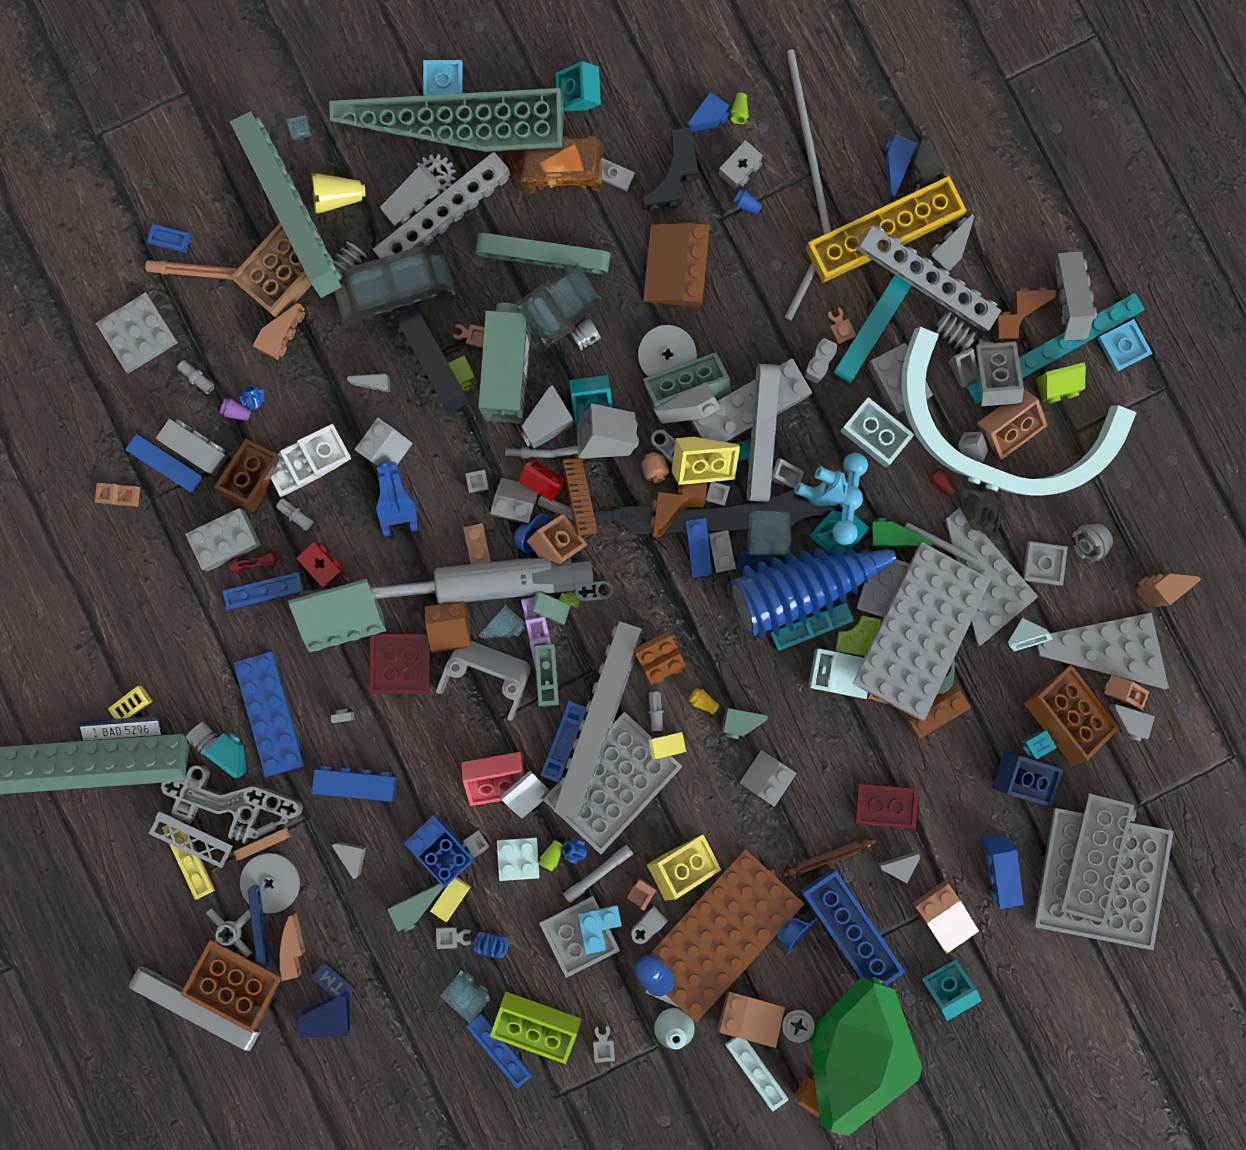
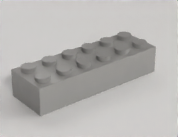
M793 359L779 366L780 380L777 415L808 398L812 393ZM755 380L718 400L717 403L720 410L702 419L689 420L699 438L729 443L752 429Z

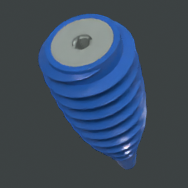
M832 547L828 555L820 548L815 549L813 557L803 550L799 554V560L792 554H787L784 564L778 558L773 557L770 568L762 561L758 562L756 572L751 567L744 566L742 577L731 580L733 599L739 617L748 634L752 637L758 635L765 641L766 631L772 630L776 636H779V626L784 624L792 631L793 621L799 619L803 625H806L809 613H812L819 619L820 608L823 606L830 612H833V601L838 598L845 604V594L852 591L857 595V586L864 581L868 583L869 578L892 565L896 561V555L893 550L888 549L872 552L862 550L861 553H855L849 548L842 554L838 549Z

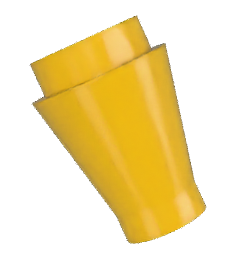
M696 688L689 697V702L692 703V706L714 714L719 707V704L703 689Z

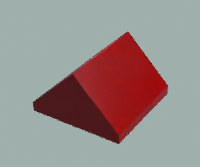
M533 459L524 466L519 483L553 502L565 484V477Z

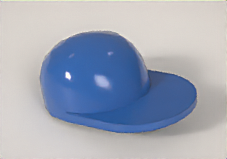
M543 513L539 514L530 524H523L518 527L514 534L516 547L525 553L533 552L534 550L527 540L537 530L550 523L549 516Z
M652 954L644 955L638 959L635 965V976L638 981L654 996L668 994L674 986V976L666 964L658 956Z

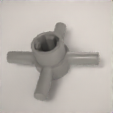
M213 908L206 913L218 926L215 942L227 946L234 944L245 958L252 953L240 939L242 934L241 927L251 919L250 909L236 922L231 920L224 922ZM227 927H228L229 930L233 933L234 936L230 935V936L227 938V937L224 935V934L227 933V929H226Z

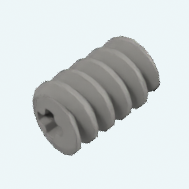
M349 242L345 243L347 249H340L342 255L335 254L337 261L333 260V264L344 281L347 280L344 275L345 273L352 274L349 269L350 267L357 269L355 261L362 263L360 256L367 258L362 250Z
M949 311L934 328L938 326L937 334L944 332L943 339L950 337L949 344L956 342L955 349L962 347L960 352L962 353L974 342L975 332L973 331L968 334L969 327L967 326L962 329L963 322L961 321L956 324L957 317L955 316L950 319L951 312Z

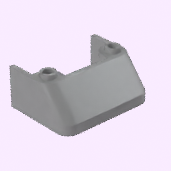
M471 641V647L454 649L446 664L436 693L443 694L449 676L454 678L461 677L466 672L467 666L473 667L505 680L502 692L505 697L514 700L507 720L512 721L531 674L529 663Z

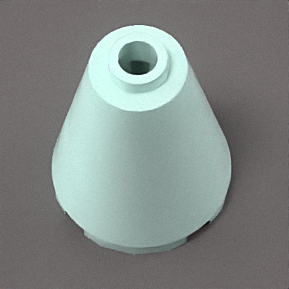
M669 1008L662 1011L655 1022V1035L663 1046L670 1049H680L686 1046L693 1038L694 1022L682 1009Z

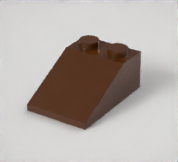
M245 439L214 486L220 497L253 513L264 497L280 455Z

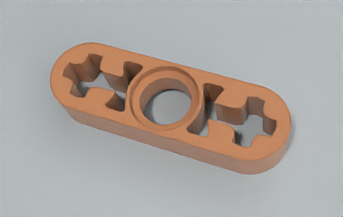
M285 828L233 853L238 861L291 836L288 829Z

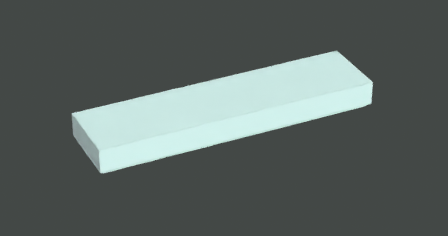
M733 1037L725 1043L772 1112L789 1100L747 1040Z

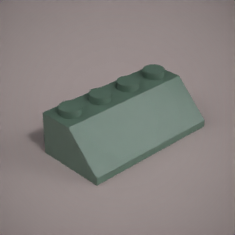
M716 352L643 379L653 409L705 382L708 383L716 400L732 393L729 377Z

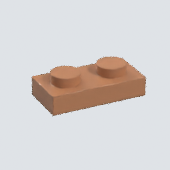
M483 523L463 527L471 564L491 562Z

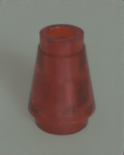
M941 468L934 470L928 477L930 484L948 497L957 490L946 471Z

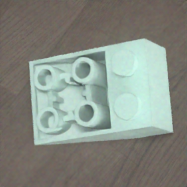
M815 649L808 688L867 699L868 692L852 684L864 658Z

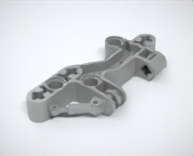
M205 765L191 767L187 772L185 781H176L174 783L162 782L161 784L162 792L176 799L171 817L191 824L199 807L216 814L230 812L233 814L234 819L228 838L232 839L235 837L237 841L241 839L243 844H246L249 838L257 839L275 830L276 826L286 824L288 819L300 815L303 809L302 803L299 800L259 785L228 794L207 788L210 770ZM197 769L202 771L201 779H197L195 776ZM170 783H173L175 787H182V789L172 790V786H170ZM256 791L255 794L260 797L253 799L254 796L251 794V792ZM271 796L277 799L276 807H272L269 804ZM283 805H285V806L293 805V808H294L296 811L290 813V811H291L290 808H287V807L281 808V807H282ZM245 809L251 811L250 819L244 817L243 812ZM261 809L282 816L275 823L271 822L258 829L254 828ZM239 822L248 824L247 829L243 824H241V826H238Z

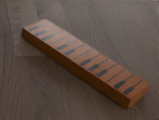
M582 458L563 460L562 467L577 536L596 534L598 531Z

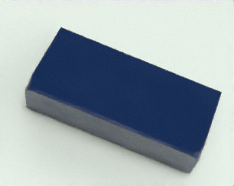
M739 551L735 571L743 573L744 566H749L756 572L757 564L760 561L770 568L772 558Z

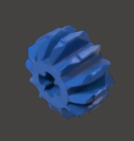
M479 932L474 941V950L479 954L490 957L502 958L508 949V939L498 934Z

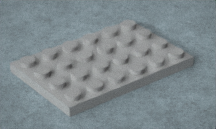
M625 712L612 724L580 821L558 814L600 854L607 849L683 767L672 756L652 760L648 740L653 738ZM561 780L543 799L553 810L555 809L553 807L555 797L559 796L561 788H559Z

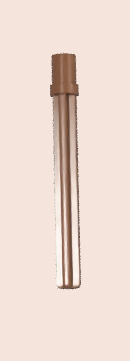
M163 260L146 261V272L165 275L177 274L231 279L230 277L238 269L172 263Z

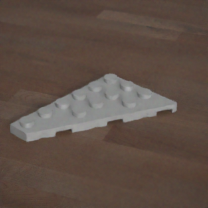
M959 507L945 519L950 542L952 545L979 559L976 565L954 555V559L991 579L971 621L976 639L975 642L978 646H981L1038 596L965 510Z
M1152 613L1050 633L1053 640L1036 645L1038 656L1161 689L1169 688Z

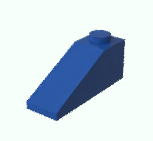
M896 134L893 140H888L884 150L887 151L885 165L888 200L891 202L896 196L917 145L916 142Z
M703 516L684 519L692 578L712 575L706 518Z

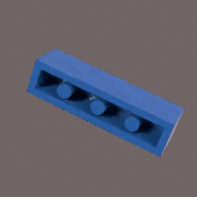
M321 765L320 769L314 770L312 794L382 801L395 800L397 776H392V772L380 771V774H372V770L360 769V772H352L353 768L340 767V770H332L333 766Z

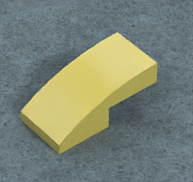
M682 732L648 740L652 760L686 752Z
M456 877L448 884L430 912L447 923L471 886Z

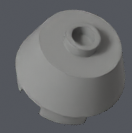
M1102 524L1082 525L1072 535V537H1075L1076 545L1073 547L1076 553L1082 559L1087 558L1091 560V563L1101 561L1113 546L1112 535Z

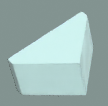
M1022 618L1008 643L1014 651H1018L1053 640L1047 629Z

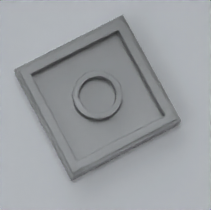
M1028 541L1022 577L1024 581L1063 586L1068 547Z

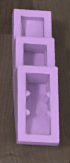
M535 595L523 597L521 601L536 668L535 646L551 645L546 617H541L530 611Z

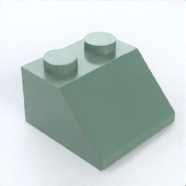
M725 708L721 731L725 732L726 737L738 739L739 735L744 736L765 722L768 716Z

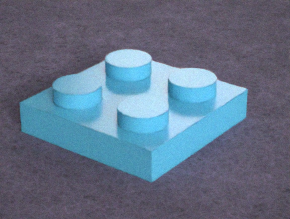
M423 60V96L463 94L462 60Z
M1134 319L1097 338L1115 372L1152 354Z

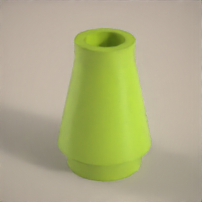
M737 93L730 112L733 123L744 124L749 118L747 95L745 93Z
M553 840L552 844L539 858L540 862L538 864L549 871L557 868L563 845Z

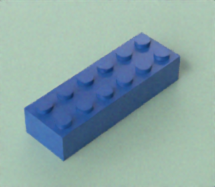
M834 868L800 890L859 978L862 977L872 980V977L885 981L884 985L887 986L905 973Z

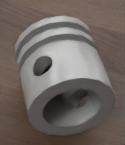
M589 318L578 324L577 328L573 327V330H569L570 336L580 351L583 350L582 347L586 348L587 344L591 345L601 339Z
M201 722L187 734L186 739L194 748H197L201 755H204V751L219 737L216 738L217 735L213 734V731L206 723Z

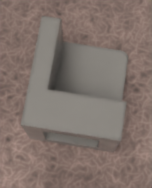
M983 432L963 433L958 444L961 454L977 462H983L988 452Z

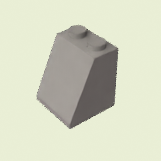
M553 385L548 388L522 425V438L526 445H531L533 449L574 426L573 418Z
M591 403L577 425L578 458L629 456L639 443L636 433L638 423L635 420V413Z

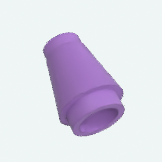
M225 398L220 413L224 414V417L248 421L251 410L231 398L230 400Z

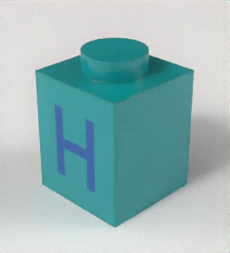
M1040 730L1021 741L1024 754L1028 758L1030 757L1035 760L1057 748L1047 730Z

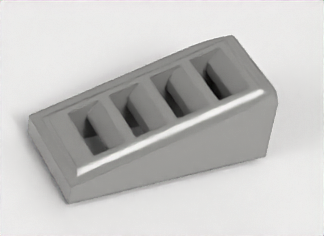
M387 374L347 377L348 382L352 385L390 392V378Z

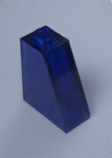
M345 991L302 1011L295 1020V1031H298V1038L348 1036L350 1032L349 991Z

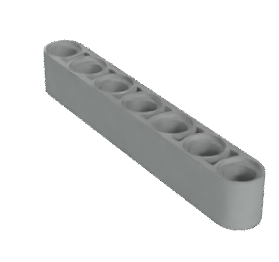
M758 364L756 369L747 483L748 501L768 502L770 499L780 380L779 365Z
M138 967L129 984V987L135 992L243 1050L250 1051L260 1034L258 1028L253 1033H250L181 996L183 987L148 968Z

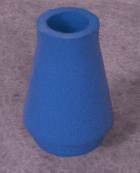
M742 189L737 192L732 202L736 204L735 207L756 215L762 207V204L747 190L743 191Z

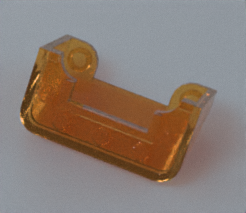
M587 136L586 139H563L562 148L525 149L523 152L521 185L526 193H535L537 186L539 189H543V186L581 185L582 188H586V184L592 186L593 191L603 190V145L596 136Z

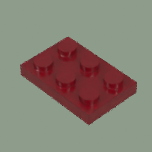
M858 783L855 824L916 829L919 789Z

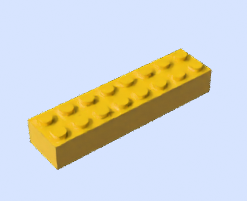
M950 176L808 242L806 251L822 283H825L872 260L855 249L867 227L877 225L885 230L884 234L889 237L894 236L901 241L900 244L905 245L962 218L967 210ZM879 241L877 244L880 251L884 249L882 241Z

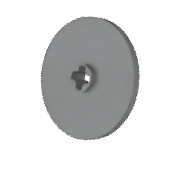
M672 325L658 326L649 331L642 339L638 350L640 367L648 377L696 360L697 357L696 347L690 335L683 329ZM666 349L669 350V353L673 354L668 360H665V356H662Z
M264 853L254 857L246 864L240 877V888L244 899L249 904L247 890L253 885H259L263 912L276 913L286 909L294 902L300 889V877L295 865L288 858L277 853ZM272 879L274 882L268 887L266 885L268 883L267 880Z

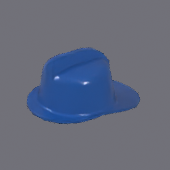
M819 917L810 924L798 918H793L780 930L777 937L789 949L788 955L794 950L801 938L819 920Z

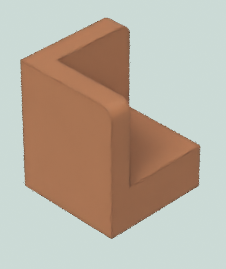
M639 877L627 898L640 906V909L644 911L656 892V887Z

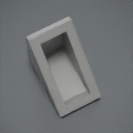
M972 348L954 356L948 362L962 388L978 381V369Z
M778 458L772 469L771 481L795 489L796 485L801 482L804 472L785 460Z
M337 842L332 845L352 878H357L361 874L366 847L344 842Z
M913 852L878 863V867L908 883L920 856L918 853Z

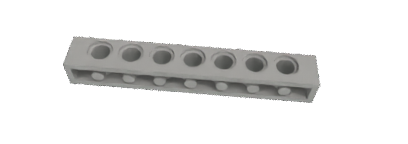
M495 152L491 153L373 249L374 253L390 272L398 270L407 258H412L419 252L418 249L423 245H429L434 240L433 237L438 233H444L449 228L448 225L453 221L457 222L460 220L465 211L475 208L483 197L490 196L496 186L506 183L510 176L509 169ZM486 174L493 175L491 180L483 179ZM472 186L478 187L476 192L468 191ZM457 198L463 199V202L459 205L453 203ZM446 210L448 214L445 217L438 216L439 212ZM431 222L433 226L430 229H424V224ZM413 234L418 235L415 241L408 240L409 236ZM396 247L403 248L400 253H393V250Z
M875 225L866 228L855 249L979 330H990L1001 312L996 307L997 304L995 302L980 297V292L968 289L960 279L955 278L954 280L949 276L950 273L948 271L936 268L928 258L923 257L922 259L916 255V250L901 245V241L894 236L889 237L884 234L885 230ZM879 241H882L884 244L883 251H880L877 247ZM895 251L900 254L899 262L894 259ZM911 262L916 264L915 272H912L910 269ZM928 272L932 275L930 283L926 280ZM944 283L948 286L947 293H944L942 290ZM960 293L964 296L962 304L958 300ZM976 304H978L980 307V311L978 314H976L974 311V306Z

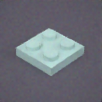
M537 837L497 840L499 881L535 879L540 877Z

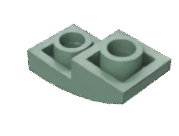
M536 592L530 611L541 617L549 618L558 624L565 625L570 606L548 595Z

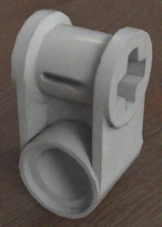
M664 430L655 431L650 439L652 447L662 454L668 462L673 464L672 453L675 449L676 440ZM656 435H662L665 439V443L661 445L657 444L654 440V437Z
M655 906L651 907L641 920L633 926L631 935L634 942L638 944L647 942L667 923L668 920ZM636 930H645L644 937L639 936L636 938Z

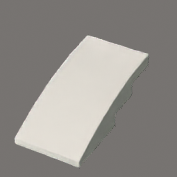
M331 424L298 440L296 444L281 450L278 454L280 459L271 481L281 498L349 461L351 457L334 425Z

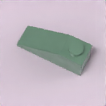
M555 644L535 646L538 707L558 706Z
M440 883L387 909L397 931L403 929L406 932L415 927L414 923L419 920L443 889Z

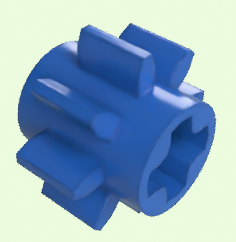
M248 385L242 389L243 392H240L241 396L239 398L242 406L247 404L249 409H257L265 401L263 389H258L256 385Z
M572 837L571 841H566L562 847L564 859L574 864H577L578 860H583L587 853V849L584 846L585 842Z

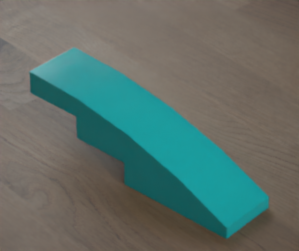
M846 602L834 607L833 612L829 610L821 612L819 619L815 616L807 618L806 625H803L801 621L794 623L792 631L786 626L779 629V636H776L774 632L771 634L778 651L855 620Z

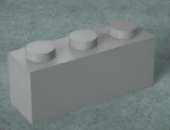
M418 167L380 208L394 225L402 226L416 212L421 211L425 207L424 203L428 199H432L437 195L438 189L442 185L428 168Z

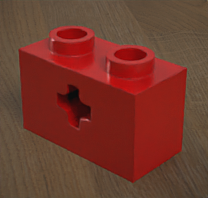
M313 543L296 559L322 588H328L343 574V571L340 569L343 566L335 558L332 560L327 555L329 551L322 543L320 545ZM320 560H321V561H325V562L323 563L324 566H325L324 568L319 567V566H320V564H319V561H320Z

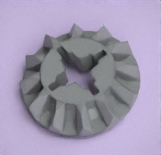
M797 1009L788 1012L782 1024L785 1036L797 1043L808 1040L812 1036L815 1027L811 1015L804 1010ZM801 1019V1024L804 1028H799L795 1033V1026L792 1023H797Z

